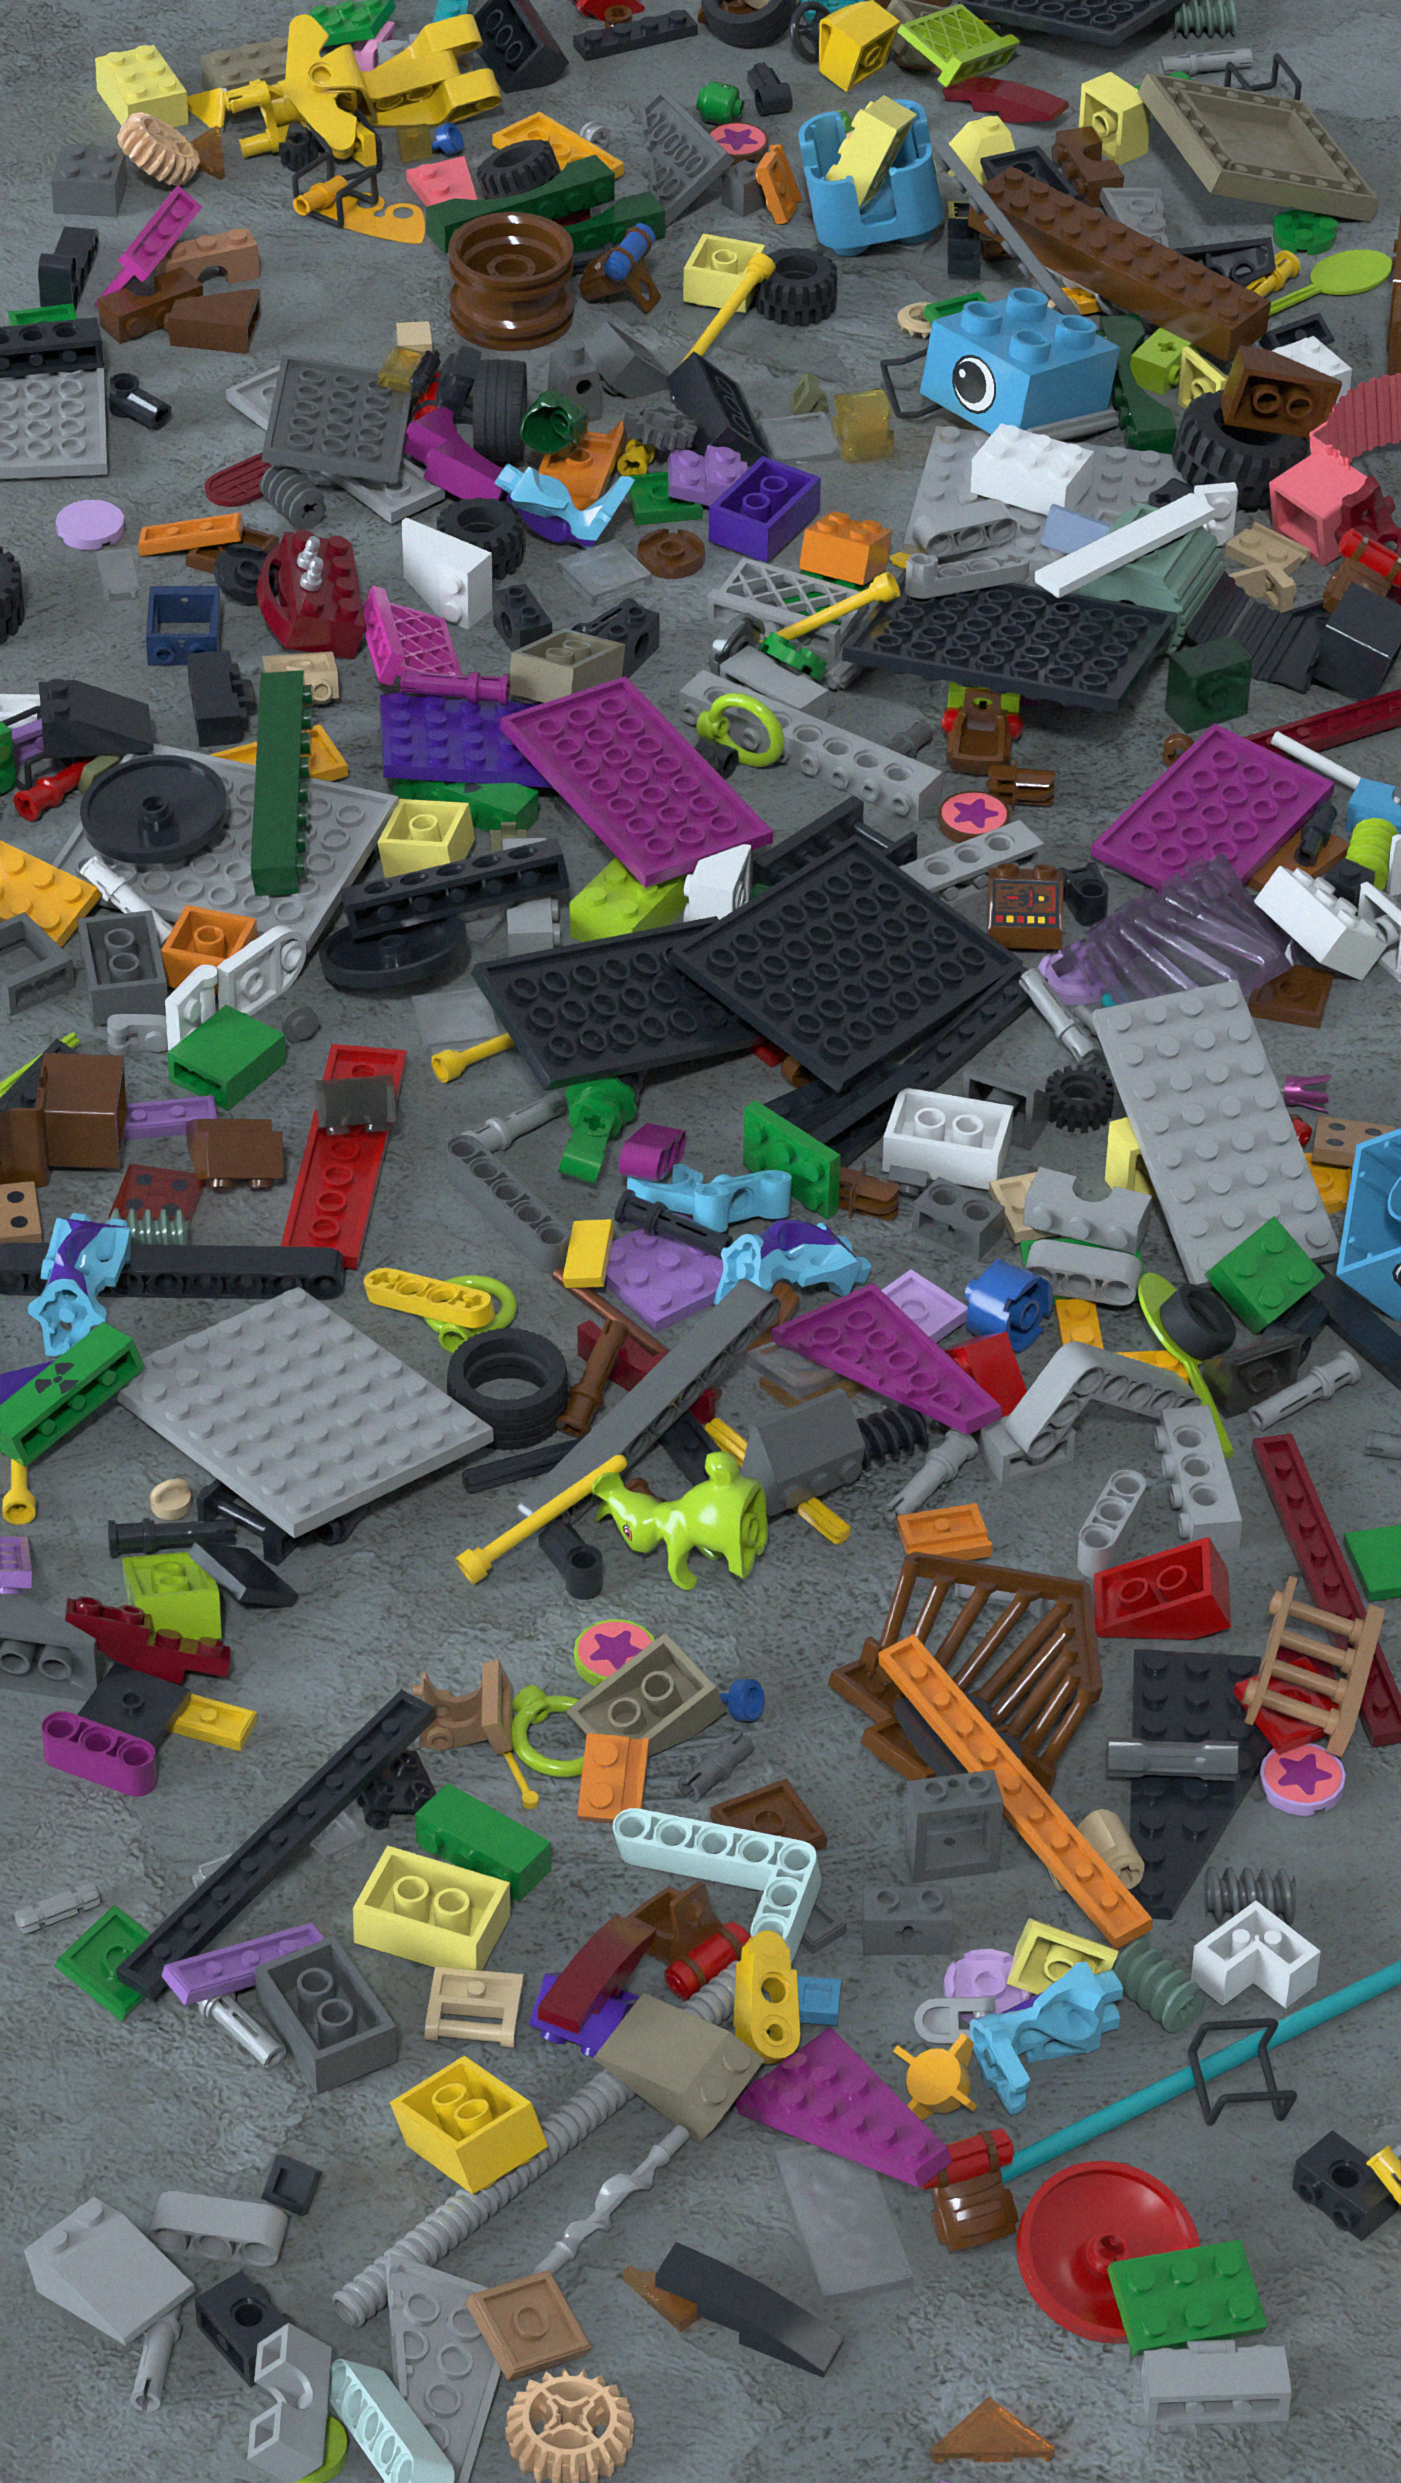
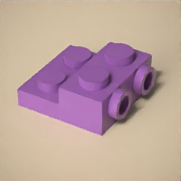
M708 445L704 456L690 450L681 451L673 449L668 457V496L711 506L746 472L747 462L741 461L740 453L734 452L727 447Z

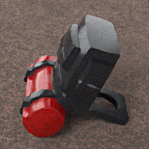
M462 345L456 353L449 355L443 363L440 373H435L426 392L423 394L419 392L418 404H416L413 410L414 421L444 406L454 412L453 419H461L473 423V413L470 408H473L474 397H471L469 394L475 382L477 361L481 358V351Z

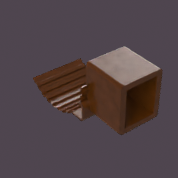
M44 1053L35 1108H13L0 1114V1185L34 1181L35 1188L46 1187L50 1181L51 1166L119 1169L128 1114L124 1056Z

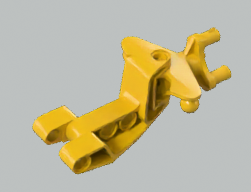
M463 14L426 25L407 49L371 71L361 70L352 46L349 44L343 45L321 58L320 52L327 42L329 35L310 15H298L292 19L289 25L285 80L278 81L277 84L269 86L265 80L256 79L249 81L247 86L222 92L228 111L232 110L233 114L259 106L267 127L264 133L238 139L244 159L271 151V153L279 152V143H285L289 124L299 123L310 130L306 125L307 121L326 140L333 151L334 157L347 159L352 155L355 148L357 117L354 116V112L357 109L361 110L369 123L375 127H439L447 122L454 124L495 108L503 100L491 69H479L462 75L456 62L459 60V57L473 52L481 45H484L474 16L471 14Z

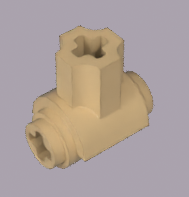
M1105 1809L1089 1813L1077 1829L1127 1889L1135 1887L1143 1877L1144 1862L1120 1817L1114 1812ZM1048 1869L1057 1892L1066 1890Z

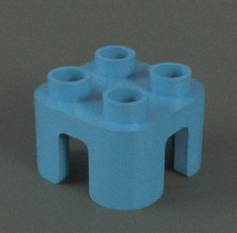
M906 99L893 100L917 115L877 196L861 210H859L854 178L851 175L846 176V179L827 181L825 178L832 165H837L841 158L838 151L846 138L842 114L832 111L817 115L806 121L799 129L798 137L817 239L824 246L832 248L836 254L841 256L857 255L864 252L871 244L898 240L906 244L920 243L927 240L933 234L934 228L942 221L944 211L925 109L919 103Z

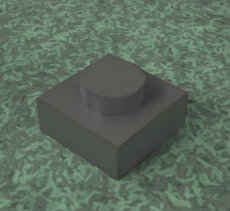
M890 1165L887 1178L888 1181L896 1182L900 1185L899 1195L917 1198L919 1193H923L932 1184L933 1180L927 1171Z

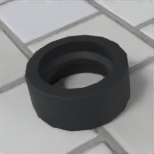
M1183 1284L1160 1306V1318L1170 1337L1184 1351L1195 1358L1203 1361L1213 1360L1236 1337V1327L1226 1308L1214 1295L1200 1286Z

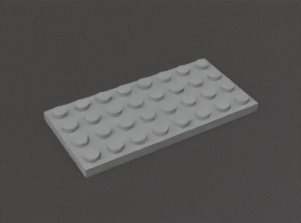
M1238 980L1094 1010L1091 1016L1092 1022L1190 1284H1195L1204 1289L1214 1287L1204 1274L1273 1216L1278 1219L1314 1263L1337 1259L1340 1253V1246Z

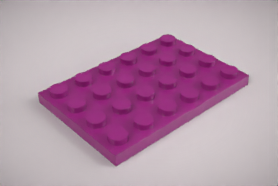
M1214 723L1091 845V856L1213 917L1221 909L1222 905L1232 898L1313 815L1315 806L1318 803L1322 805L1323 802L1329 799L1334 793L1335 782Z

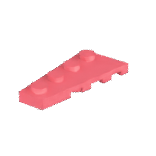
M465 156L433 164H422L417 168L406 170L407 183L426 207L454 198L478 200Z

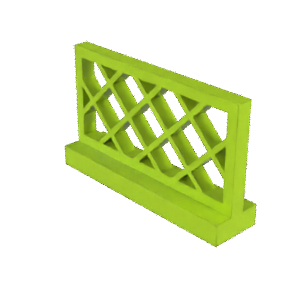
M962 4L901 24L897 31L942 70L937 80L946 88L1005 66L1020 43L1012 34L999 37Z

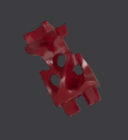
M1372 475L1366 478L1364 485L1357 492L1342 498L1343 520L1336 529L1335 535L1341 540L1343 534L1354 528L1361 533L1364 532L1370 535L1372 539L1384 546L1389 541L1395 542L1397 544L1395 552L1401 553V528L1393 522L1391 517L1396 510L1394 500L1390 495L1383 498L1381 487ZM1391 586L1386 597L1400 606L1401 587Z

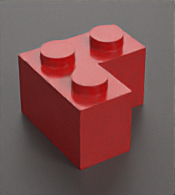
M1007 1332L974 1337L942 1349L1001 1406L1002 1417L1010 1415L1027 1393Z

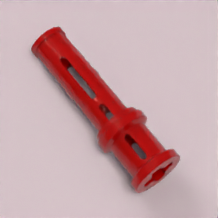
M99 755L84 756L53 777L45 776L39 778L31 789L17 792L14 795L13 801L19 815L31 822L38 819L40 813L48 807H57L62 802L65 794L78 787L84 766L95 760Z

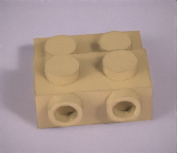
M333 652L262 656L264 673L304 670L306 685L312 684L314 704H326L331 702V699L339 698L338 671Z

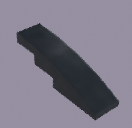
M948 201L947 203L948 274L980 275V232L968 226L970 208L968 201Z
M675 2242L655 2275V2287L696 2303L698 2316L739 2332V2344L822 2378L825 2377L844 2344V2338L771 2288L717 2259L678 2242Z

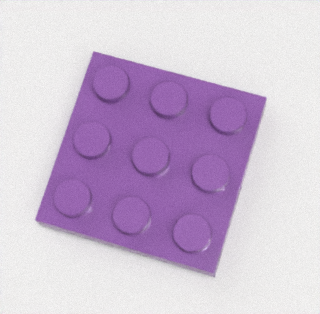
M676 1211L672 1212L676 1215L693 1221V1219L686 1213ZM640 1228L612 1242L604 1284L657 1333L714 1304L713 1301L723 1273V1261L714 1255L688 1246L663 1234L647 1235L644 1233V1229Z

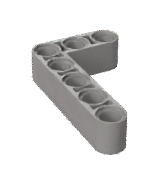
M1072 1341L1062 1346L1055 1353L1008 1417L1005 1429L1029 1457L1039 1459L1053 1450L1090 1399L1157 1419L1161 1417V1409L1200 1406L1202 1399L1174 1371L1079 1341Z

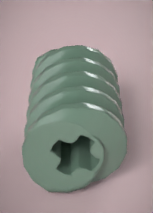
M1189 0L1187 6L1185 1H1182L1172 9L1173 37H1176L1179 28H1182L1185 37H1188L1191 28H1194L1197 37H1200L1203 28L1207 29L1209 37L1213 36L1215 28H1219L1221 37L1225 36L1227 28H1231L1233 36H1235L1237 16L1233 0H1225L1224 5H1222L1221 0H1213L1212 5H1210L1209 0H1201L1199 6L1196 0Z
M114 1208L110 1220L112 1218L122 1220L118 1208ZM130 1208L126 1222L127 1227H131V1244L190 1245V1221H185L181 1209H177L173 1220H169L166 1209H161L157 1220H153L150 1209H145L142 1220H138L135 1210Z
M1141 1937L1132 1942L1119 1954L1112 1970L1121 1982L1123 1991H1125L1128 1998L1137 2001L1143 2011L1150 2012L1151 2017L1155 2021L1162 2023L1166 2031L1173 2034L1181 2032L1203 2010L1205 2002L1203 1997H1196L1200 1988L1199 1983L1196 1980L1186 1982V1972L1183 1969L1174 1971V1962L1167 1958L1162 1960L1163 1954L1158 1948L1150 1949L1149 1940Z

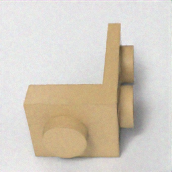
M1276 562L1228 574L1235 579V584L1238 587H1242L1247 595H1251L1256 599L1264 597L1280 613L1293 609V601L1297 593L1295 582L1286 575Z

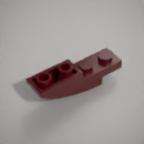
M82 1596L78 1597L77 1600L67 1598L65 1621L94 1637L99 1651L123 1665L178 1684H182L185 1669L227 1677L230 1665V1646H225L218 1639L201 1637L199 1640L184 1638L179 1632L170 1629H159L157 1632L150 1631L151 1614L144 1613L141 1608L136 1606L121 1605L119 1608L102 1605L101 1601L92 1597Z

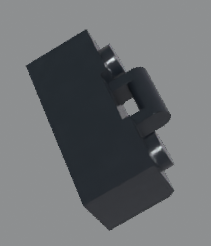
M229 650L187 654L188 682L199 747L240 743L242 741L241 729L248 728L247 712H252L256 709L252 682L249 679H240L238 664L231 663Z

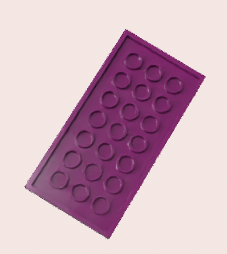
M626 676L500 718V730L645 888L695 871L699 860L734 847L747 844L751 845V851L773 843V830Z

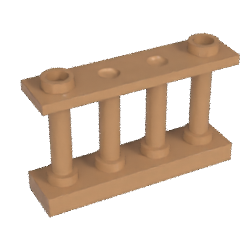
M1289 1576L1284 1590H1275L1267 1613L1274 1615L1257 1679L1256 1681L1249 1680L1242 1700L1243 1704L1249 1705L1244 1723L1253 1725L1261 1706L1323 1727V1732L1330 1734L1326 1752L1342 1757L1355 1729L1386 1610L1370 1604L1363 1620L1355 1618L1352 1621L1293 1600L1292 1597L1298 1578ZM1287 1616L1348 1637V1642L1353 1643L1354 1647L1353 1649L1348 1647L1344 1651L1285 1630L1284 1626ZM1280 1645L1339 1666V1671L1346 1673L1345 1679L1339 1678L1336 1681L1277 1660L1275 1658L1278 1647ZM1270 1676L1332 1697L1331 1702L1339 1704L1338 1709L1331 1708L1329 1712L1268 1690Z

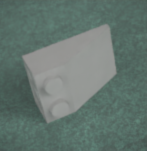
M94 2196L24 2249L38 2293L125 2346L195 2292L194 2284L124 2214Z

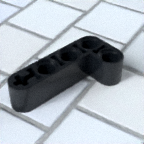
M65 226L54 254L41 253L38 264L41 307L73 303L76 312L98 254V229Z

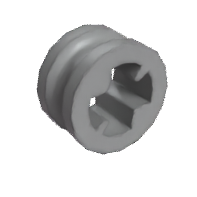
M590 121L583 126L579 136L604 150L609 142L610 132L596 121Z

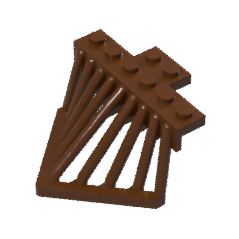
M916 1551L906 1555L880 1642L872 1636L866 1638L860 1659L833 1670L828 1685L841 1694L845 1700L853 1703L877 1723L864 1729L861 1744L876 1754L880 1760L888 1763L904 1775L909 1781L937 1777L935 1771L927 1765L914 1748L896 1718L893 1707L894 1701L907 1697L881 1667L878 1660V1653L897 1643L917 1577L934 1579L911 1633L924 1646L949 1587L955 1583L975 1586L974 1591L934 1655L935 1660L944 1670L947 1669L988 1601L990 1594L995 1591L1016 1594L964 1665L951 1678L963 1693L1028 1609L1030 1603L1039 1598L1056 1601L1054 1607L979 1690L968 1694L980 1697L990 1704L1057 1629L996 1705L991 1708L992 1720L990 1722L991 1727L996 1732L1009 1734L1018 1741L1054 1692L1025 1740L1019 1742L1022 1748L1020 1761L1050 1796L1057 1775L1053 1769L1090 1706L1099 1701L1103 1689L1090 1585L1079 1580ZM1055 1660L1011 1722L1000 1726ZM1079 1686L1075 1700L1041 1757H1034ZM974 1705L982 1715L981 1709L978 1706Z

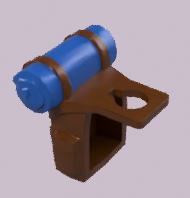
M638 223L636 226L626 230L627 234L619 246L600 254L585 267L578 287L587 302L628 289L642 312L647 313L661 298L644 261V257L650 252L655 242V235L649 226ZM640 283L645 284L649 290L648 301L642 296Z

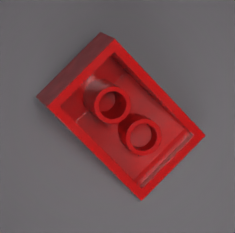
M1210 1537L1094 1573L1096 1634L1098 1637L1193 1640L1231 1628L1228 1568Z

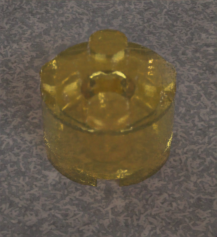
M879 388L836 394L834 402L838 415L832 417V427L834 435L841 436L840 452L842 460L846 462L892 454L894 449V430H889L888 419H892V413L885 391Z

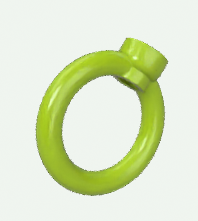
M742 693L724 694L713 702L709 711H702L697 719L696 729L700 738L708 737L737 749L739 753L738 762L743 765L766 767L776 762L783 752L785 741L780 722L765 704L752 696ZM731 707H739L758 717L765 725L770 736L768 750L763 753H753L738 746L727 734L729 722L727 717L723 716L724 711Z
M481 1275L453 1277L445 1280V1282L481 1290L495 1296L501 1302L500 1311L490 1323L478 1328H467L424 1317V1320L429 1327L439 1333L438 1340L440 1345L446 1351L454 1353L459 1345H462L464 1341H467L468 1338L488 1330L506 1328L515 1317L517 1301L512 1290L494 1278Z
M529 1685L513 1699V1710L517 1714L512 1721V1747L516 1755L527 1766L539 1773L552 1777L568 1778L582 1775L584 1756L574 1760L551 1759L538 1753L530 1745L527 1738V1729L530 1723L534 1725L539 1724L552 1712L566 1713V1710L580 1699L563 1695L546 1696L537 1685Z

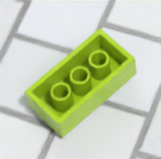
M616 856L570 902V937L581 942H587L670 925L685 910L687 903H689V897L684 896V885L687 875H693L694 871L645 888Z

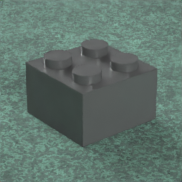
M77 144L62 146L51 180L54 213L117 217L127 184L126 155L123 153V149H115L109 146L101 148L83 147Z

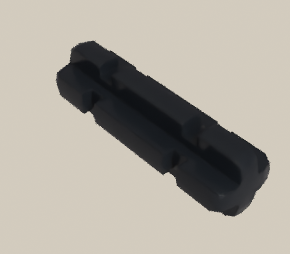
M426 350L423 353L409 380L412 393L415 394L418 391L423 394L426 392L441 364L438 351L435 350L432 353Z

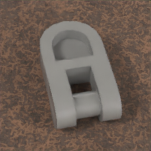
M114 1014L108 1018L107 1031L110 1036L107 1040V1048L111 1055L124 1056L129 1051L161 1052L168 1050L166 1016Z
M937 1997L928 1999L915 2012V2029L920 2037L932 2043H955L962 2033L970 2038V2029L960 2028V2012L973 2011V2019L990 2014L991 2011H995V1997Z

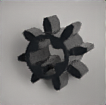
M294 132L287 135L286 143H279L281 164H287L289 170L298 172L318 158L316 140H310V137L303 132Z

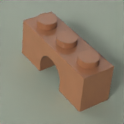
M248 228L232 229L221 234L203 235L197 239L175 242L156 266V276L183 267L198 280L200 273L204 269L218 265L228 284L260 278L258 244Z

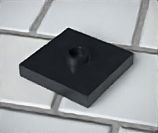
M115 1662L77 1715L146 1740L156 1749L191 1700L190 1689Z

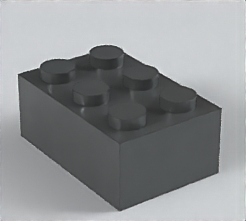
M152 910L79 918L80 955L93 1024H107L108 1018L114 1014L166 1016L167 981Z
M335 1935L255 1968L256 2002L316 2095L397 2061L396 2025Z

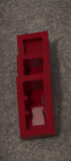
M974 77L942 89L945 101L970 100L974 112L999 111L1002 122L1053 121L1069 108L1068 101L1040 89L1013 81L989 77Z
M591 1320L577 1326V1355L587 1363L602 1331ZM627 1335L608 1379L630 1392L668 1352L664 1350L652 1357ZM708 1388L686 1411L690 1410L700 1424L706 1425L715 1418V1394Z
M615 1915L589 1939L559 1975L538 2006V2019L579 2034L592 2013L599 2015L611 1994L619 1995L656 1937V1929Z

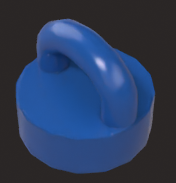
M447 122L436 128L437 140L431 143V150L442 149L450 156L463 150L464 141L462 134L454 124Z
M737 1679L732 1683L729 1693L720 1694L723 1704L728 1705L730 1714L737 1721H755L760 1717L764 1709L765 1695L763 1688L755 1679Z

